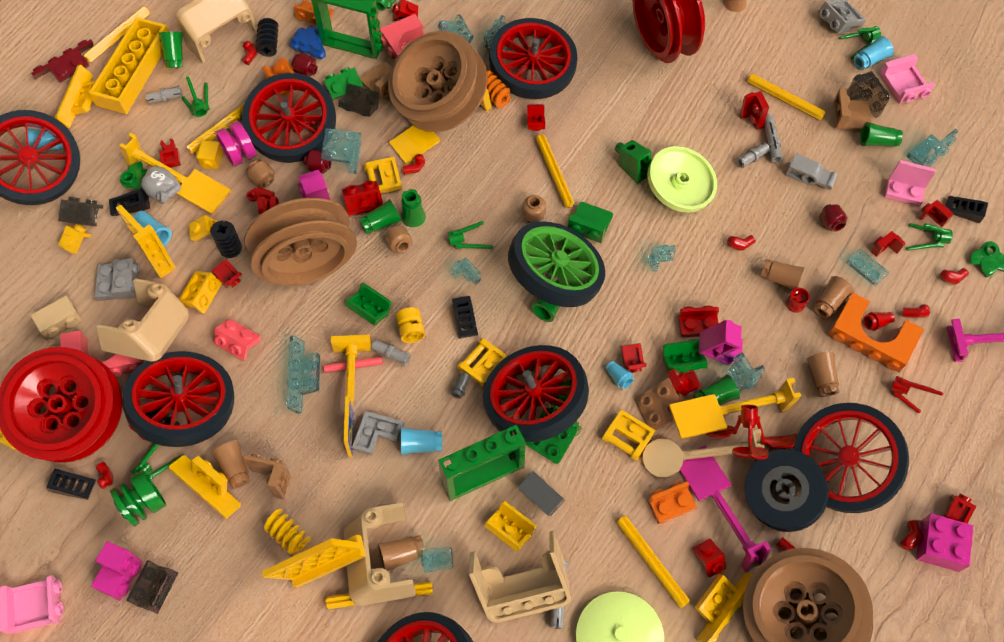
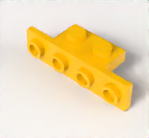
M82 65L77 66L55 115V119L67 128L71 127L75 115L87 113L91 108L92 98L89 95V91L95 81L90 82L92 74Z
M183 455L169 465V470L225 519L241 507V503L227 492L226 476L213 469L209 461L203 460L199 456L191 461L187 456Z
M745 572L735 586L724 575L719 574L694 607L708 622L696 640L698 642H715L718 639L721 630L731 621L734 612L743 604L745 590L753 573Z

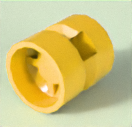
M405 308L396 313L402 342L413 343L425 337L424 326L421 323L422 317L418 308Z

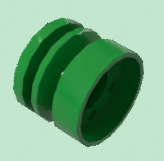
M143 470L130 477L132 488H129L124 483L119 484L123 494L116 487L110 490L117 510L134 527L140 524L136 514L143 520L147 519L145 508L156 513L167 506L159 490Z

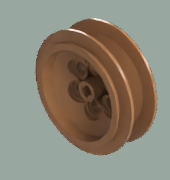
M450 31L430 32L412 41L398 55L389 76V96L394 107L415 127L428 132L450 130L465 122L479 107L486 92L487 70L482 58L464 37Z
M321 198L294 199L265 211L249 225L244 237L246 249L252 255V271L265 282L286 286L309 284L335 273L350 260L357 247L355 234L349 228L350 221L347 211L340 204Z
M795 548L782 551L764 561L755 570L747 584L743 600V613L752 642L871 641L873 633V605L870 593L860 575L838 556L814 548ZM793 593H800L802 595V598L797 601L792 600L790 597ZM821 593L825 596V599L823 601H816L813 599L814 595ZM783 611L791 613L789 619H782L779 615ZM828 613H835L838 618L835 621H828L825 616ZM794 631H801L804 635L801 639L796 640L791 637V634ZM817 632H824L827 635L826 639L822 641L817 640L814 636Z

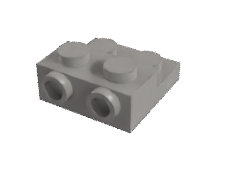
M848 0L825 1L818 11L820 17L828 22L830 28L838 34L849 32L852 27L862 26L866 21Z
M134 258L114 259V263L98 264L95 289L97 301L135 298L136 293L133 280L137 279V274L140 273V266Z

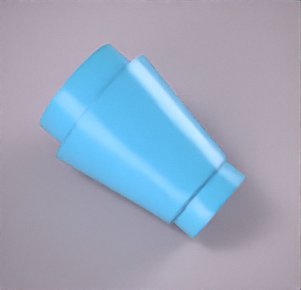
M611 361L606 366V370L617 387L626 389L633 383L634 377H632V373L614 361Z

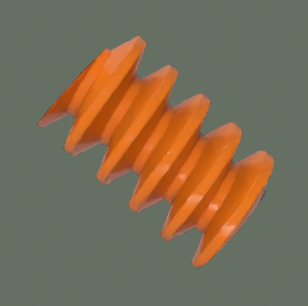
M487 71L486 88L488 89L489 98L497 108H502L510 102V89L506 88L504 83L501 84V80L497 79V76L493 75L492 71Z

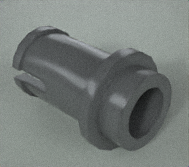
M464 372L459 373L455 385L450 389L453 397L461 399L462 396H465V389L471 376Z

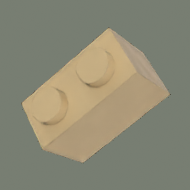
M66 295L31 314L39 331L47 340L57 337L63 331L83 321L74 304Z

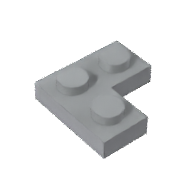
M365 411L352 449L372 455L378 437L398 442L404 422Z

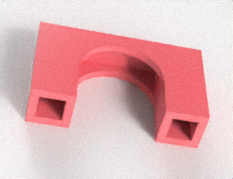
M416 14L380 29V32H382V44L386 46L388 55L394 58V62L407 43L424 35L423 24Z
M81 331L61 334V347L77 349L88 354L87 338ZM115 354L112 358L102 363L113 372L115 377H119L122 374L132 373L146 360Z

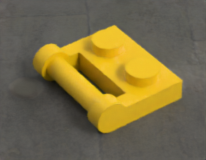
M394 157L370 161L364 164V170L367 172L369 181H376L374 170L379 169L383 184L379 185L381 194L402 189Z
M481 338L475 349L463 362H459L457 368L461 372L470 375L473 380L484 387L492 370L508 355L486 339ZM483 350H487L473 368L469 367Z
M621 409L605 432L602 440L606 443H612L631 455L633 460L637 461L656 430ZM616 431L639 446L635 449L614 436L613 433Z

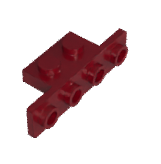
M91 39L88 41L83 40L78 43L76 48L65 50L62 56L51 58L48 64L35 67L31 73L32 77L36 80L51 71L57 81L61 83L73 76L78 65H82L84 68L89 67L81 53L92 48L93 41Z

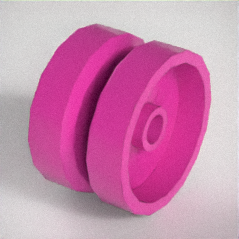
M239 121L229 124L230 133L225 128L215 131L217 140L220 142L225 155L233 167L242 164V155L248 160L257 156L249 135Z

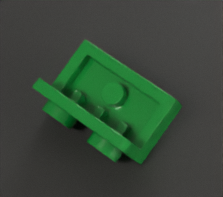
M346 67L338 75L333 73L325 77L322 84L324 87L326 86L332 101L363 88L355 67L352 69Z
M361 283L358 292L346 300L345 306L375 326L389 315L392 302L367 284Z
M700 339L664 344L663 362L667 371L676 369L678 372L707 368L708 362L705 356L699 353Z

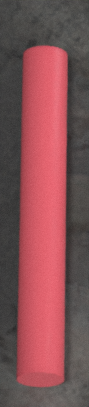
M382 357L355 360V368L383 364ZM347 362L324 365L325 373L347 370Z

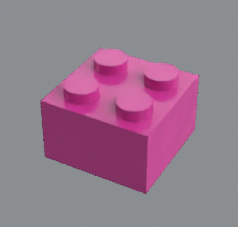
M930 513L921 520L920 531L922 541L918 544L916 560L957 572L970 566L974 525Z

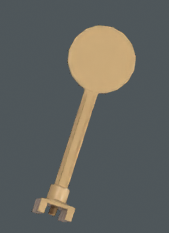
M761 429L752 430V447L764 448V445L760 444ZM657 439L646 446L643 452V464L651 475L657 478H669L680 471L684 460L732 454V449L735 447H748V441L742 442V444L682 451L675 442L669 439Z

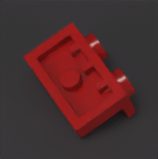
M761 91L751 92L744 96L739 115L740 119L749 117L756 130L764 127L769 110V105Z
M366 181L363 184L349 185L342 189L349 216L374 210L383 204L377 181Z
M708 305L694 308L688 306L680 309L678 315L680 336L700 337L701 331L718 324L717 315L719 307Z

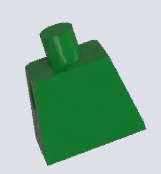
M630 140L626 144L619 142L615 146V151L619 153V165L638 184L648 177L647 173L652 152L634 140Z

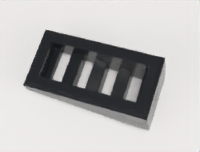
M142 188L109 199L111 216L120 215L116 209L117 203H120L128 213L150 209L149 196H147Z
M948 196L945 207L956 216L980 223L986 215L988 202Z
M471 297L453 298L452 307L459 339L477 336L478 331ZM468 311H469V313H467V314H462V315H459V314H458V313H463V312H468ZM471 319V321L460 323L462 320ZM472 326V329H467V330H462V329H461V328H464V327Z
M54 468L46 489L48 492L88 500L96 480ZM60 478H63L61 486H57ZM68 480H72L69 488L66 489L65 486ZM76 481L80 482L77 490L74 491L73 488ZM84 483H88L85 493H81Z

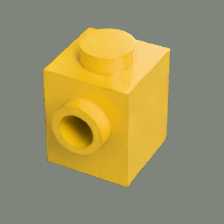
M202 140L200 149L196 152V159L199 161L201 168L219 170L224 153L220 142Z

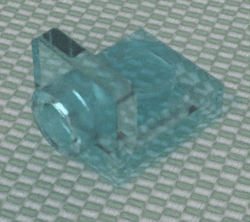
M467 258L457 261L453 265L452 277L454 279L463 274L465 279L469 282L472 281L474 285L481 281L480 271Z

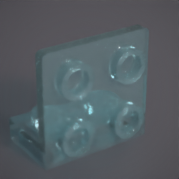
M327 128L325 130L321 159L345 162L347 166H350V173L357 174L361 133Z
M953 130L941 141L931 134L912 149L906 157L915 164L929 165L931 167L938 160L939 156H945L950 150L948 147L956 141L957 138L955 136L958 130Z

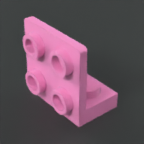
M900 160L887 180L884 198L920 207L923 203L925 188L934 176L936 169Z

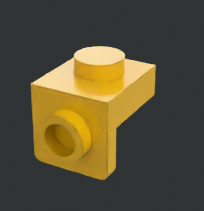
M203 215L189 223L190 239L196 242L208 234L211 235L210 229L217 221Z
M66 225L58 246L70 253L77 254L83 238H90L92 234L87 232L86 228L81 225Z

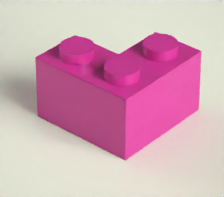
M319 170L298 176L300 183L297 186L302 198L330 200L327 186Z
M724 320L701 331L699 353L728 366L741 361L743 339L741 338L742 326L735 324L731 320Z
M107 541L95 560L102 568L91 587L120 601L128 593L133 578L139 574L143 561L130 551Z

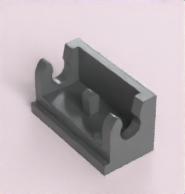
M534 471L517 487L548 516H552L565 502L564 498Z

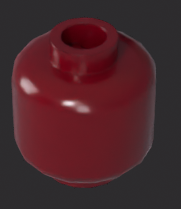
M305 53L296 54L292 59L291 66L295 73L309 77L316 74L318 66H316L315 58Z
M313 149L304 157V165L307 166L310 172L319 170L320 173L324 174L331 168L332 158L325 150Z
M828 204L823 207L819 219L827 230L837 232L846 226L848 217L840 205Z

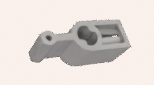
M795 154L785 176L807 185L818 184L827 190H831L838 174L823 169V166L816 161Z

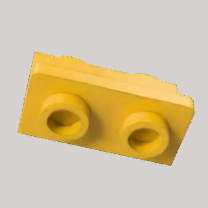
M195 271L179 300L186 307L196 308L200 313L205 314L222 283L211 272Z

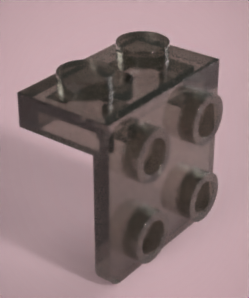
M872 71L856 75L847 89V96L850 97V100L862 99L869 102L870 111L875 118L880 117L890 99L888 91L885 90Z

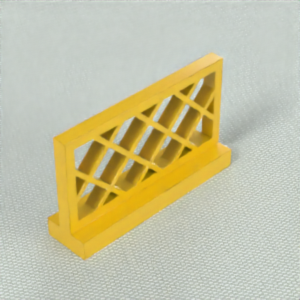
M121 204L117 206L118 213L156 275L162 279L176 267L155 230L150 224L143 228Z
M355 535L346 540L331 538L263 570L262 576L263 578L292 580L293 587L299 588L366 557L361 535Z

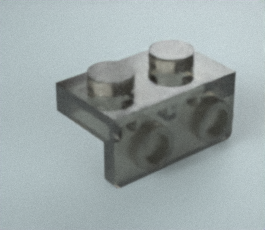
M348 84L346 94L339 100L338 107L370 117L378 109L379 93Z
M68 197V200L61 199L58 221L97 226L99 208L103 209V205L97 204L96 200L86 199V202H80V198Z
M146 561L127 598V602L158 614L178 572L159 566L152 561Z

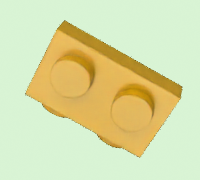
M503 501L484 527L514 551L518 552L532 537L537 526L529 518L516 510L514 506Z

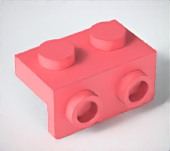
M228 319L215 328L213 343L237 358L245 360L247 351L260 342L261 336L236 321Z

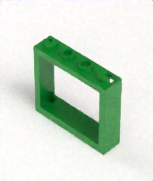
M311 0L319 37L322 39L321 45L377 60L380 51H383L384 45L381 41L382 32H380L376 0ZM327 4L366 14L370 41L333 31Z
M517 425L438 459L441 482L450 501L524 468L526 442ZM514 454L515 459L510 460L509 456ZM450 460L451 464L445 468L444 462Z

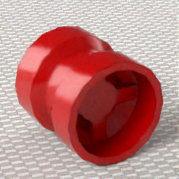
M258 197L257 208L259 215L278 205V197Z
M800 287L793 289L786 301L787 308L794 313L803 311L810 299L809 292Z

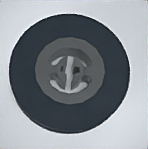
M780 449L769 452L768 458L758 459L754 462L745 480V496L749 507L762 523L778 531L795 532L808 528L822 516L828 503L829 490L822 469L812 458L799 451ZM784 477L794 478L801 484L802 492L798 498H796L797 490L795 485H793L791 480L783 479ZM775 483H777L776 491L783 501L790 502L789 504L779 503L772 497V487ZM784 487H787L790 490L789 494H786V492L783 491Z

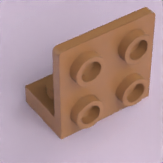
M385 61L360 78L362 84L381 101L389 96L388 82L392 69Z
M839 88L833 101L836 129L862 130L866 122L871 123L869 102L850 100V97L847 96V89Z
M669 378L635 398L648 426L656 431L674 421L669 405L686 401L684 396L674 389Z
M258 454L244 455L242 459L252 472L268 475L266 480L268 487L276 498L284 499L291 475L283 461L276 458H271L270 460L263 459Z

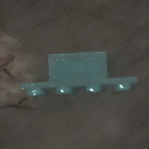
M293 335L290 336L288 393L286 402L289 410L300 414L303 409V395L319 391L320 354L314 352L304 355L305 342Z

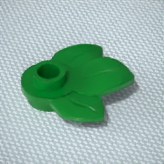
M141 161L133 163L129 166L128 171L121 174L120 183L126 188L141 189L142 178L148 169H143Z
M988 241L983 243L979 250L971 254L970 264H980L985 277H989L997 269L1004 272V255L1000 252L999 246L996 243ZM989 247L992 249L993 253L989 252Z

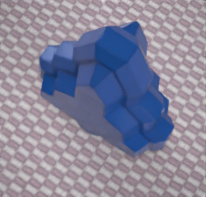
M316 27L299 28L295 32L289 44L290 47L295 51L300 50L303 53H310L313 57L321 60L326 57L325 49L321 45L322 39H320Z

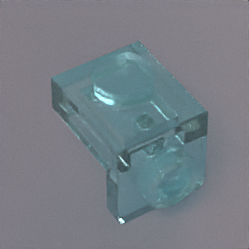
M661 245L652 248L651 255H648L649 266H652L653 272L658 271L660 262L674 260L676 253L675 245Z
M441 547L423 550L421 564L424 567V573L452 569L454 567L452 548Z

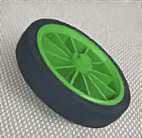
M544 221L527 224L518 231L509 247L508 263L514 277L529 293L549 304L560 307H578L587 304L597 295L605 280L604 262L596 248L581 234L561 224ZM555 245L560 246L561 249L557 250ZM564 249H566L567 251H569L570 254L567 255V254L564 252ZM533 266H538L541 268L536 270ZM554 277L558 278L559 284L553 282Z

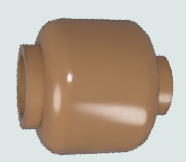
M255 160L248 166L247 175L256 186L261 187L265 185L267 187L274 181L275 172L266 161Z
M531 195L524 200L522 208L524 218L530 222H538L544 218L546 202L541 196Z
M394 226L385 235V241L395 253L406 252L412 244V238L403 226Z

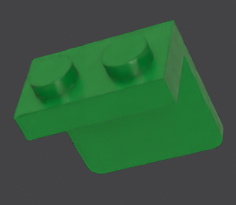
M580 202L575 214H571L569 217L568 228L578 232L587 239L602 243L613 218V213Z
M555 407L546 408L549 415L557 410ZM544 409L538 419L547 416ZM576 421L571 427L555 437L537 442H526V445L553 463L558 464L561 462L574 437L578 436L583 428Z

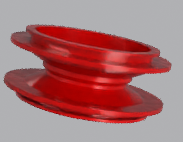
M632 0L633 14L639 34L648 50L660 61L671 63L677 60L680 53L691 56L699 51L705 32V13L702 0Z
M50 347L35 351L16 363L5 376L0 386L1 432L16 450L35 459L65 463L86 458L98 451L110 440L121 419L123 398L115 375L104 363L77 349ZM76 383V389L70 392V386ZM55 386V392L50 395V388ZM87 398L88 404L82 408L81 403ZM46 405V411L41 414V407ZM78 417L79 423L74 427L73 420ZM57 420L58 427L55 430H53L52 424L54 421Z

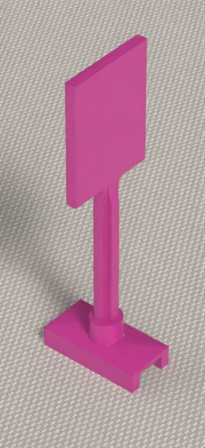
M952 319V326H947L955 362L964 361L969 354L968 345L1004 342V333L964 334L960 319Z
M705 445V446H702V447H700V448H698V449L707 448V446ZM714 457L684 460L680 473L685 481H688L689 487L697 500L701 501L711 496L743 545L742 548L746 553L742 563L744 571L750 572L753 562L758 561L761 565L766 561L771 548L766 541L755 545L750 540L721 495L720 491L731 487V483Z

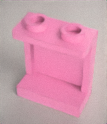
M915 54L885 62L880 72L881 77L899 104L911 102L921 97L925 98L931 94L935 86L933 82L926 83L915 67L918 60Z
M51 575L47 576V580L15 588L7 585L0 587V632L10 635L60 623L61 615L64 613L63 604L60 602V593H62L61 581Z

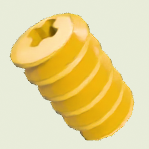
M277 509L267 519L264 530L270 533V536L275 538V541L281 544L283 549H287L289 555H294L308 545L311 541V536H307L304 539L303 537L306 532L302 530L297 533L300 526L295 525L291 527L294 520L290 519L286 522L288 514L280 516L283 510Z

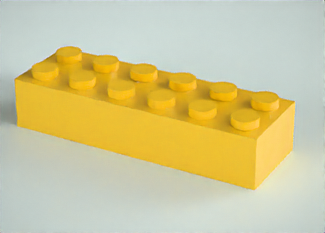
M138 17L134 19L89 91L95 106L127 115L163 55L158 33L169 32L167 25Z

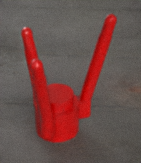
M896 376L890 390L894 391V397L902 400L917 413H921V410L902 395H907L911 387L940 396L943 395L941 391L910 382L899 376Z

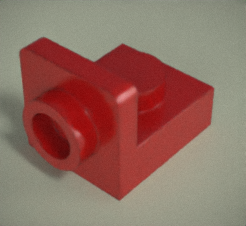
M676 369L668 372L674 389L684 396L701 387L694 370L685 374L678 372Z
M961 493L959 496L952 494L950 497L952 501L943 517L968 524L977 506L971 503V498Z

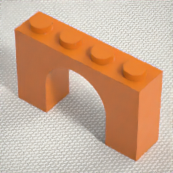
M852 292L833 325L829 336L838 342L850 346L853 350L869 356L870 359L886 365L889 369L900 373L907 365L924 328L906 320L899 328L894 340L890 342L875 341L865 334L861 326L862 316L870 301Z

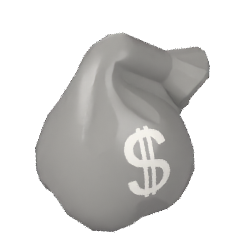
M159 166L148 168L145 176L142 178L141 185L147 196L158 200L161 204H165L169 198L181 190L180 183L170 171Z

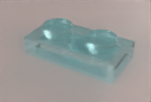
M862 249L857 250L846 262L875 287L889 273L887 269Z

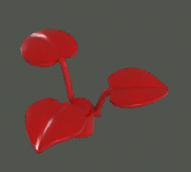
M751 404L741 406V415H738L735 427L727 425V429L706 433L709 437L728 438L731 434L737 433L742 423L744 428H748V447H735L732 449V454L745 459H766L769 455L768 450L765 448L752 447V428H755L756 424L758 429H761L760 442L772 448H791L794 446L797 433L764 437L760 416H758V406Z

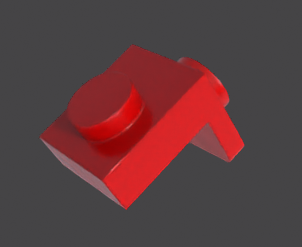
M400 0L393 6V20L397 21L400 16L406 18L413 14H416L418 17L419 6L406 0Z
M544 104L527 105L528 130L540 131L545 129Z
M936 200L932 204L927 203L921 209L923 213L919 219L922 221L929 216L943 227L954 214Z
M891 231L885 237L880 236L873 243L875 247L871 253L877 257L889 247L898 254L905 245V242L900 236Z
M227 259L211 271L226 289L229 286L233 288L241 282L239 278L242 276V273H238Z
M641 343L620 346L623 365L626 370L634 373L642 371V367H647L643 359Z
M711 538L692 547L693 554L704 565L708 577L719 574L726 569L725 555Z

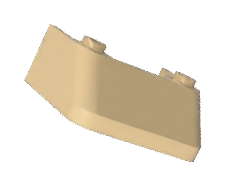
M194 0L179 9L176 14V19L183 32L187 47L202 63L206 62L202 50L208 47L211 42L209 34L234 18L240 23H247L254 31L257 30L253 13L245 0Z
M135 278L133 282L137 304L151 308L141 321L126 320L118 328L98 324L97 332L101 350L146 361H157L162 358L188 321L189 311L167 286Z
M403 503L369 508L350 522L344 529V540L355 535H361L366 557L347 565L349 595L355 605L363 606L416 596L413 579L391 583L387 570L383 568L371 569L367 530L376 529L384 524L407 521Z
M554 531L549 532L550 550L543 554V567L503 577L500 569L497 567L487 566L481 568L475 551L470 553L469 576L485 614L490 621L499 623L564 607L570 603L571 591L564 558Z

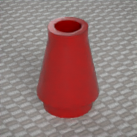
M870 312L864 317L865 327L872 331H876L895 321L892 312Z

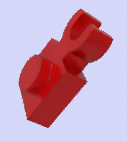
M170 139L169 145H165L162 140L160 145L163 151H159L161 163L169 168L181 166L179 151L175 148L174 140Z

